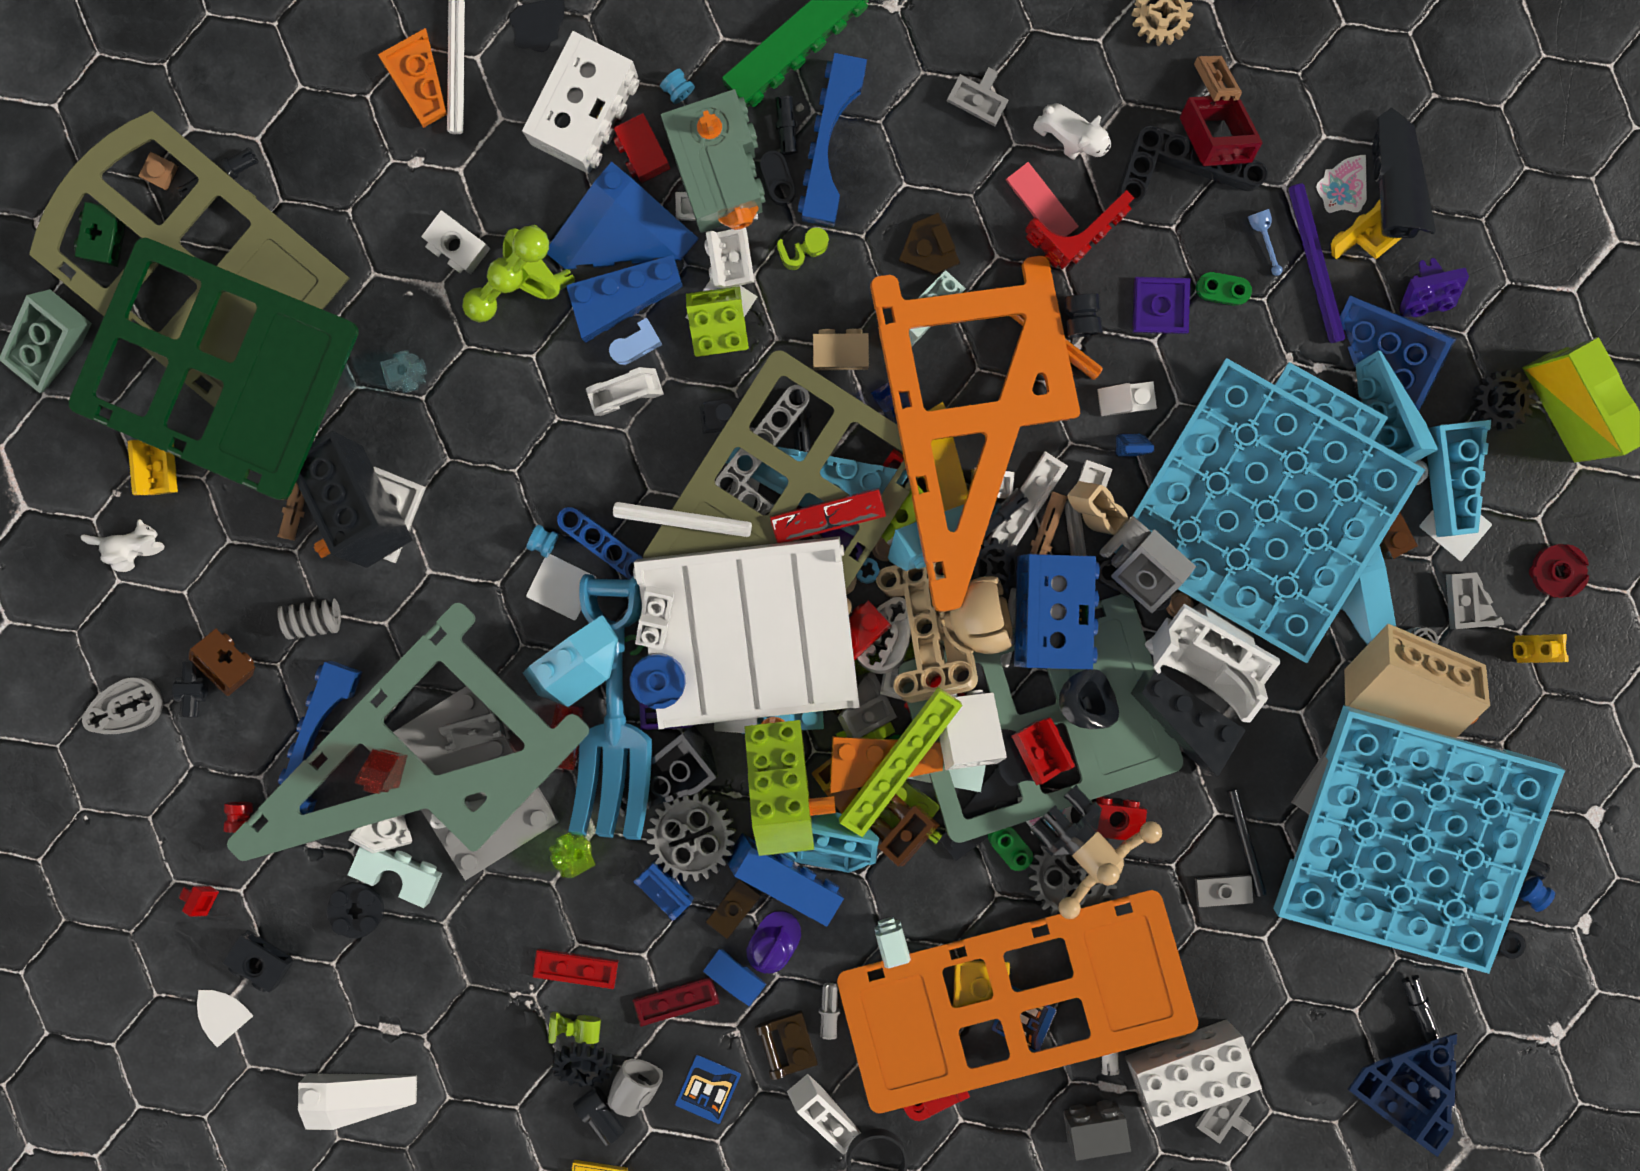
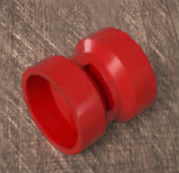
M224 803V812L227 814V820L224 822L223 831L235 833L250 819V814L253 812V803Z

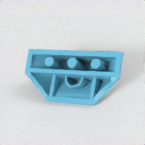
M601 615L531 664L523 672V675L537 695L569 707L610 678L618 636L604 616Z
M841 813L811 816L815 850L783 854L797 863L849 873L876 863L879 837L870 828L863 837L846 828L839 822Z

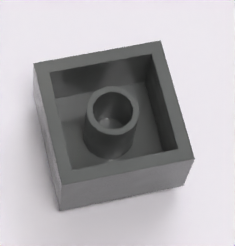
M1103 1100L1097 1102L1095 1106L1073 1105L1069 1107V1110L1063 1111L1068 1144L1076 1161L1131 1152L1126 1118L1117 1102Z

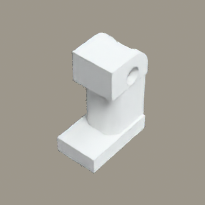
M639 367L629 371L627 374L586 388L595 416H602L620 409V405L639 398H656L664 395L655 368Z

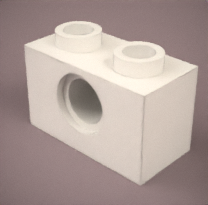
M442 210L421 236L428 242L425 246L428 250L438 257L443 253L450 259L447 264L460 274L465 270L471 275L490 250L483 241ZM460 239V247L455 251H449L450 241Z

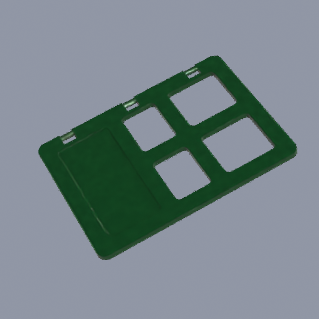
M141 238L135 243L69 398V407L79 415L180 457L274 499L285 500L292 493L358 337V327L347 319L149 238ZM154 262L201 282V288L178 339H172L129 320V313L149 266ZM224 292L253 302L257 306L236 359L231 363L205 353L200 349L206 329L221 294ZM120 339L129 341L168 359L167 368L150 408L144 417L96 396L100 381L115 346ZM191 369L219 379L224 384L200 440L190 438L167 426V421L187 374ZM102 406L113 411L110 419L99 415ZM176 438L187 442L184 451L172 447ZM250 470L262 475L259 484L247 479Z

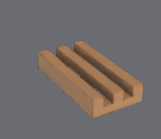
M1197 57L1194 65L1213 101H1219L1220 97L1224 101H1228L1230 96H1232L1233 100H1239L1242 91L1223 57Z

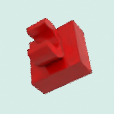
M194 886L192 890L184 887L179 896L181 900L186 902L182 912L190 917L207 916L219 891L212 886Z

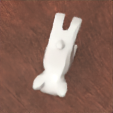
M1059 103L1048 104L1043 109V115L1037 118L1033 127L1043 137L1048 132L1052 133L1063 143L1064 154L1072 160L1083 151L1094 157H1102L1111 148V140L1108 133L1100 126L1101 116L1098 115L1089 123L1083 117Z

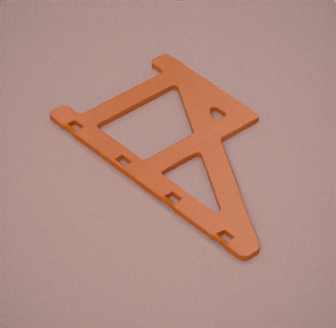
M1044 256L1029 257L1023 261L1024 285L905 300L901 296L898 279L893 275L875 277L870 284L907 476L912 492L913 507L924 562L929 578L928 583L932 603L935 610L939 612L956 610L963 604L1019 428L1075 419L1080 415V407L1050 263ZM891 308L894 323L885 324L883 309ZM1012 315H1022L1024 317V324L998 401L935 411H926L924 409L909 337L910 329ZM1037 374L1044 376L1047 393L1044 395H1035L1032 391ZM907 392L910 407L902 409L899 393ZM982 433L985 436V443L955 532H951L947 528L931 441ZM916 477L925 478L927 492L919 494ZM941 562L944 578L936 580L933 563Z

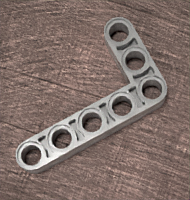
M800 385L790 386L754 430V433L757 435L761 433L767 434L770 437V443L776 446L810 402L808 390ZM794 390H801L805 394V401L801 405H793L789 400L790 394ZM776 412L786 413L788 422L784 427L779 428L773 424L772 417ZM740 448L717 477L715 484L721 488V481L725 477L733 478L736 488L730 494L740 501H743L744 496L747 494L754 495L758 501L757 507L754 510L765 515L772 510L774 504L747 483L763 462ZM743 455H748L753 460V466L749 471H743L738 466V460Z

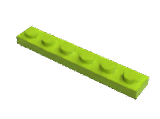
M939 687L935 690L839 817L840 824L861 837L865 835L963 706L958 699Z

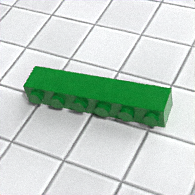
M868 0L809 1L722 77L723 85L728 91L735 89L738 98L743 97L747 107L750 105L752 107L756 106L763 100L764 93L769 88L775 89L785 80V74L791 69L793 71L798 70L805 63L807 55L812 51L814 53L820 51L827 43L826 39L833 33L837 35L847 26V21L853 15L855 17L860 16L867 9Z

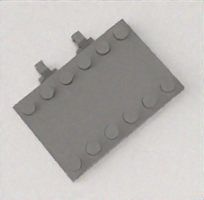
M467 686L393 732L436 775L516 753L508 740L511 738L508 734V731L511 729L503 721L506 737L456 751L446 750L447 738L440 734L439 727L491 712ZM538 787L478 851H470L447 827L433 828L466 881L557 824L559 819ZM479 792L467 796L465 800L471 802L484 799L486 794ZM426 808L421 809L430 824L432 812Z

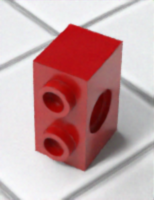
M1109 797L1096 798V801L1091 800L1102 808L1097 831L1104 838L1127 840L1138 833L1141 826L1146 823L1147 809L1140 806L1139 801L1124 799L1123 804L1112 803L1113 799ZM1121 812V822L1117 825H1111V814Z

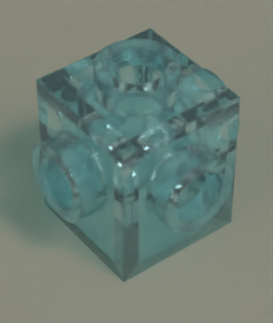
M409 351L397 352L392 355L393 359L380 362L389 390L394 392L402 390L403 393L418 390V385L426 383L424 375H427V369L424 360L419 359L413 353L409 354Z

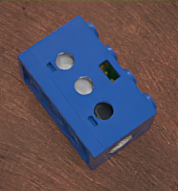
M1038 554L1017 556L1014 666L1025 668L1093 669V663L1097 662L1098 656L1097 648L1094 647V635L1098 633V620L1094 619L1095 607L1099 603L1098 591H1095V579L1099 578L1100 573L1099 563H1096V556Z

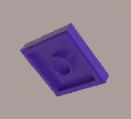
M1135 277L1132 333L1188 334L1190 278Z

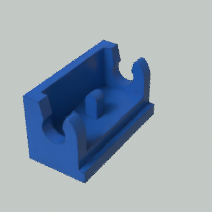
M654 860L634 880V883L674 921L692 903L694 898L668 872L664 873V868L660 864L656 865V860Z

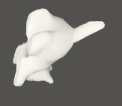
M140 519L137 520L135 531L126 535H111L105 538L81 535V540L87 544L99 545L102 562L111 564V568L118 572L132 570L135 567V557L154 555L165 547L163 543L155 542V538L158 535L156 530L144 524Z

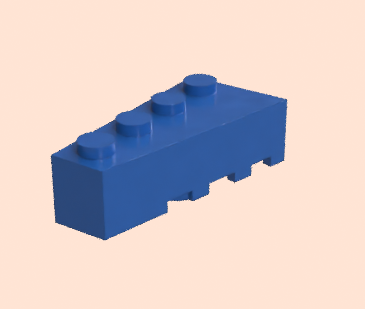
M744 833L740 835L732 848L733 854L726 858L727 864L735 877L826 927L844 900L838 891L839 886L828 879H825L823 882L816 877V873L804 866L802 868L798 867L785 855L771 854L759 856L756 841Z

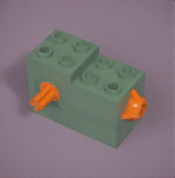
M735 89L661 114L665 132L700 233L724 225L734 230L748 227L752 224L755 215L762 213V203L766 202L760 178L754 179V177H757L753 160L755 158L754 149L758 148L756 132L752 123L747 124L749 118L745 100L743 97L738 98Z

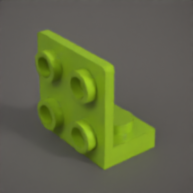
M740 286L686 294V308L696 357L747 350L749 348Z

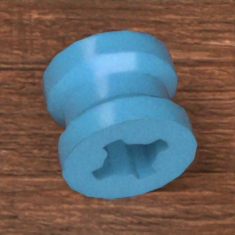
M681 69L671 72L660 84V88L670 94V100L673 104L683 101L695 88L691 81H687L684 78V72Z
M537 525L529 538L526 549L530 551L537 550L541 553V556L548 558L556 544L558 533L554 531L549 533L545 531L543 526Z

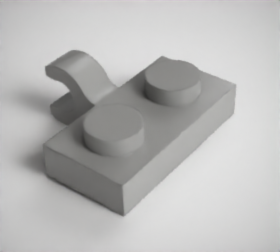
M988 67L980 84L960 74L947 102L995 127L1009 100L990 90L998 72Z
M1244 1095L1208 1108L1195 1126L1219 1144L1232 1126L1249 1137L1254 1127L1248 1120L1239 1115L1251 1098L1248 1095Z

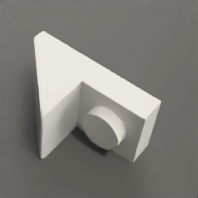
M1154 382L1125 383L1097 389L1101 416L1157 409Z

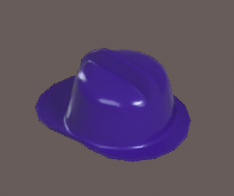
M777 911L767 915L761 921L749 941L747 959L750 965L757 971L765 974L780 971L788 963L799 944L801 927L798 920L792 914L784 911Z

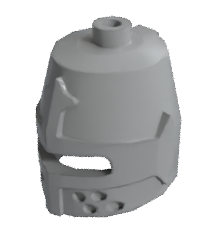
M639 1059L624 1061L614 1077L607 1100L608 1106L619 1115L635 1116L652 1100L662 1082L663 1071L647 1061ZM638 1074L649 1079L652 1085H648L646 1082L638 1079Z

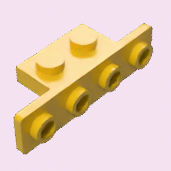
M1380 200L1371 211L1360 215L1345 232H1339L1334 237L1331 243V252L1335 259H1338L1356 243L1373 258L1377 259L1402 239L1382 235Z

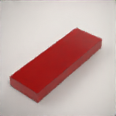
M538 948L533 977L614 989L619 960Z

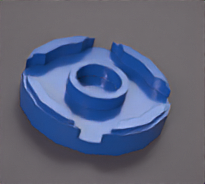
M653 653L641 658L633 667L630 676V687L635 698L640 703L653 709H664L675 704L682 696L686 685L685 672L681 664L672 656L663 653Z

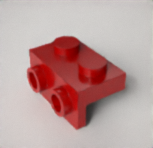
M869 600L865 604L858 605L849 618L854 661L892 627Z
M1050 717L1035 721L1012 735L1036 785L1043 784L1057 774L1075 767L1071 755Z

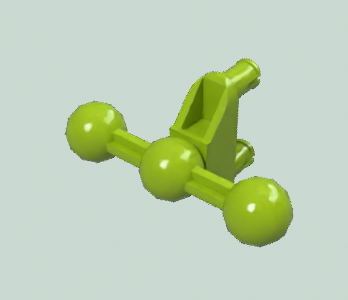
M537 225L524 226L520 230L513 228L505 235L503 258H497L488 268V283L483 288L478 287L468 291L463 298L462 308L465 315L471 320L486 322L495 315L497 310L496 298L501 292L510 293L520 288L541 299H553L558 296L560 290L567 287L566 285L575 283V278L573 274L564 277L571 273L568 269L553 275L542 259L549 250V240L547 234Z

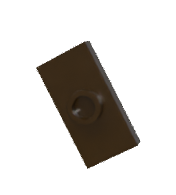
M738 879L706 920V923L728 939L761 897V894L746 882Z

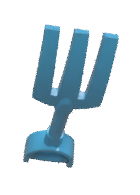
M585 574L580 580L579 600L582 613L589 623L603 615L598 605L597 596L629 597V604L626 614L619 622L611 621L604 616L618 636L611 675L606 680V715L604 723L590 728L587 737L579 744L577 788L568 831L573 835L586 836L595 800L601 747H603L602 791L595 833L600 837L613 838L624 789L628 748H630L629 793L623 836L626 839L641 840L650 787L652 739L639 728L626 723V716L623 713L622 652H625L624 627L631 626L641 617L640 587L634 576L631 580L595 579L593 575Z

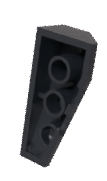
M695 726L682 733L651 758L647 809L663 802L668 803L686 795L696 794L718 777L711 746ZM630 776L624 782L619 811L622 817L626 816Z

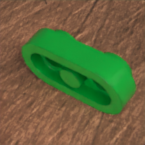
M1208 272L1197 280L1196 293L1205 301L1239 306L1250 299L1252 287L1245 278ZM1208 281H1212L1215 283V290H1210L1208 288ZM1235 286L1242 288V295L1235 293Z
M1012 826L988 834L990 844L1011 869L1022 871L1032 863V851ZM1003 837H1008L1005 842H1001ZM1023 855L1020 861H1016L1019 856Z

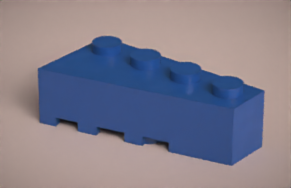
M673 255L566 285L580 335L585 343L683 287Z

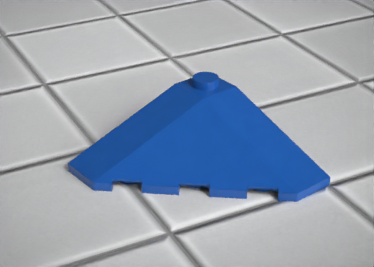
M611 162L592 184L552 240L547 255L564 269L568 270L577 269L576 265L593 264L594 268L615 266V262L632 261V264H642L653 261L655 258H663L673 255L675 261L682 260L699 239L639 184Z
M1349 296L1340 319L1343 330L1346 331L1351 345L1348 347L1354 366L1356 367L1357 363L1376 351H1381L1417 410L1420 411L1457 338L1356 297Z

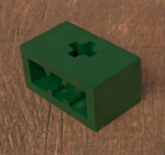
M85 202L84 209L81 210L79 215V223L81 225L79 236L74 241L75 257L87 262L118 267L126 224L103 205Z

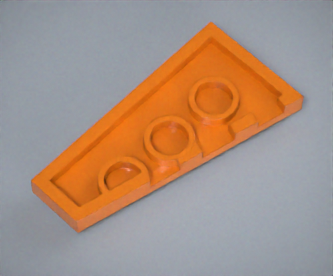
M832 736L829 792L835 793L863 787L898 739ZM935 741L909 777L943 771V755L939 741Z

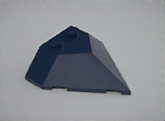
M1452 1033L1364 1066L1348 1088L1358 1099L1436 1157L1439 1156L1454 1133L1452 1106H1455L1456 1061L1454 1060V1045H1457V1033Z

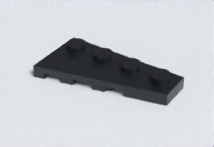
M998 766L982 785L981 792H976L962 810L963 817L970 819L1018 803V797H1021L1018 784L1014 786L1008 785L1001 777ZM945 829L940 841L955 861H957L988 838V834L957 843L949 838Z

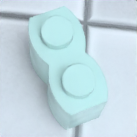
M894 917L878 921L879 925L874 929L884 967L892 968L909 963L911 958L901 922L894 920Z

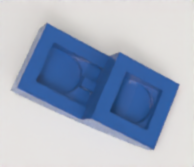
M722 949L718 950L703 971L721 987L748 1006L752 1005L766 986V983L750 969L740 965Z

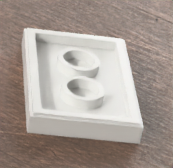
M373 467L385 492L391 495L409 531L426 487L380 468ZM402 547L383 559L396 563Z

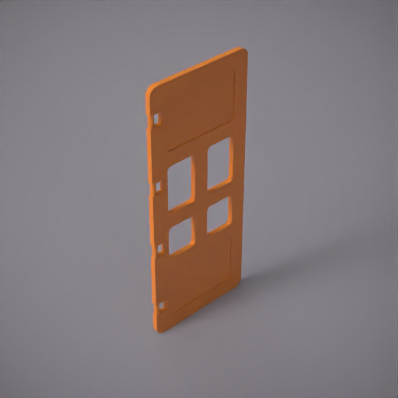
M1147 890L1083 907L1079 915L1074 919H1066L1061 914L909 953L910 962L896 967L885 968L883 961L845 970L837 979L868 1103L871 1110L876 1113H885L1190 1034L1198 1027L1197 1015L1163 898L1160 893L1154 890ZM1131 904L1133 912L1117 916L1115 906ZM1048 925L1050 934L1036 938L1033 937L1032 928ZM1063 938L1073 968V976L1019 992L1014 991L1004 961V953L1044 941ZM965 946L967 956L951 959L949 950ZM976 959L984 960L993 990V997L958 1008L953 1007L950 1003L944 981L943 969ZM883 968L884 978L873 981L869 980V971ZM1073 998L1081 999L1090 1029V1036L1086 1039L1036 1052L1030 1051L1020 1014L1027 1010ZM999 1019L1002 1023L1010 1052L1009 1058L970 1068L964 1055L959 1029Z

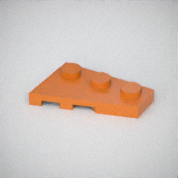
M426 28L378 54L381 62L423 128L447 115Z

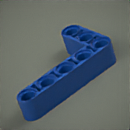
M567 507L559 512L557 522L563 531L631 580L633 575L631 574L630 567L637 559H643L641 555L582 511L573 507ZM574 512L578 517V523L576 526L569 528L565 524V517L568 513ZM591 529H597L600 533V539L596 544H590L587 540V533ZM614 545H618L622 549V556L616 561L609 557V549Z

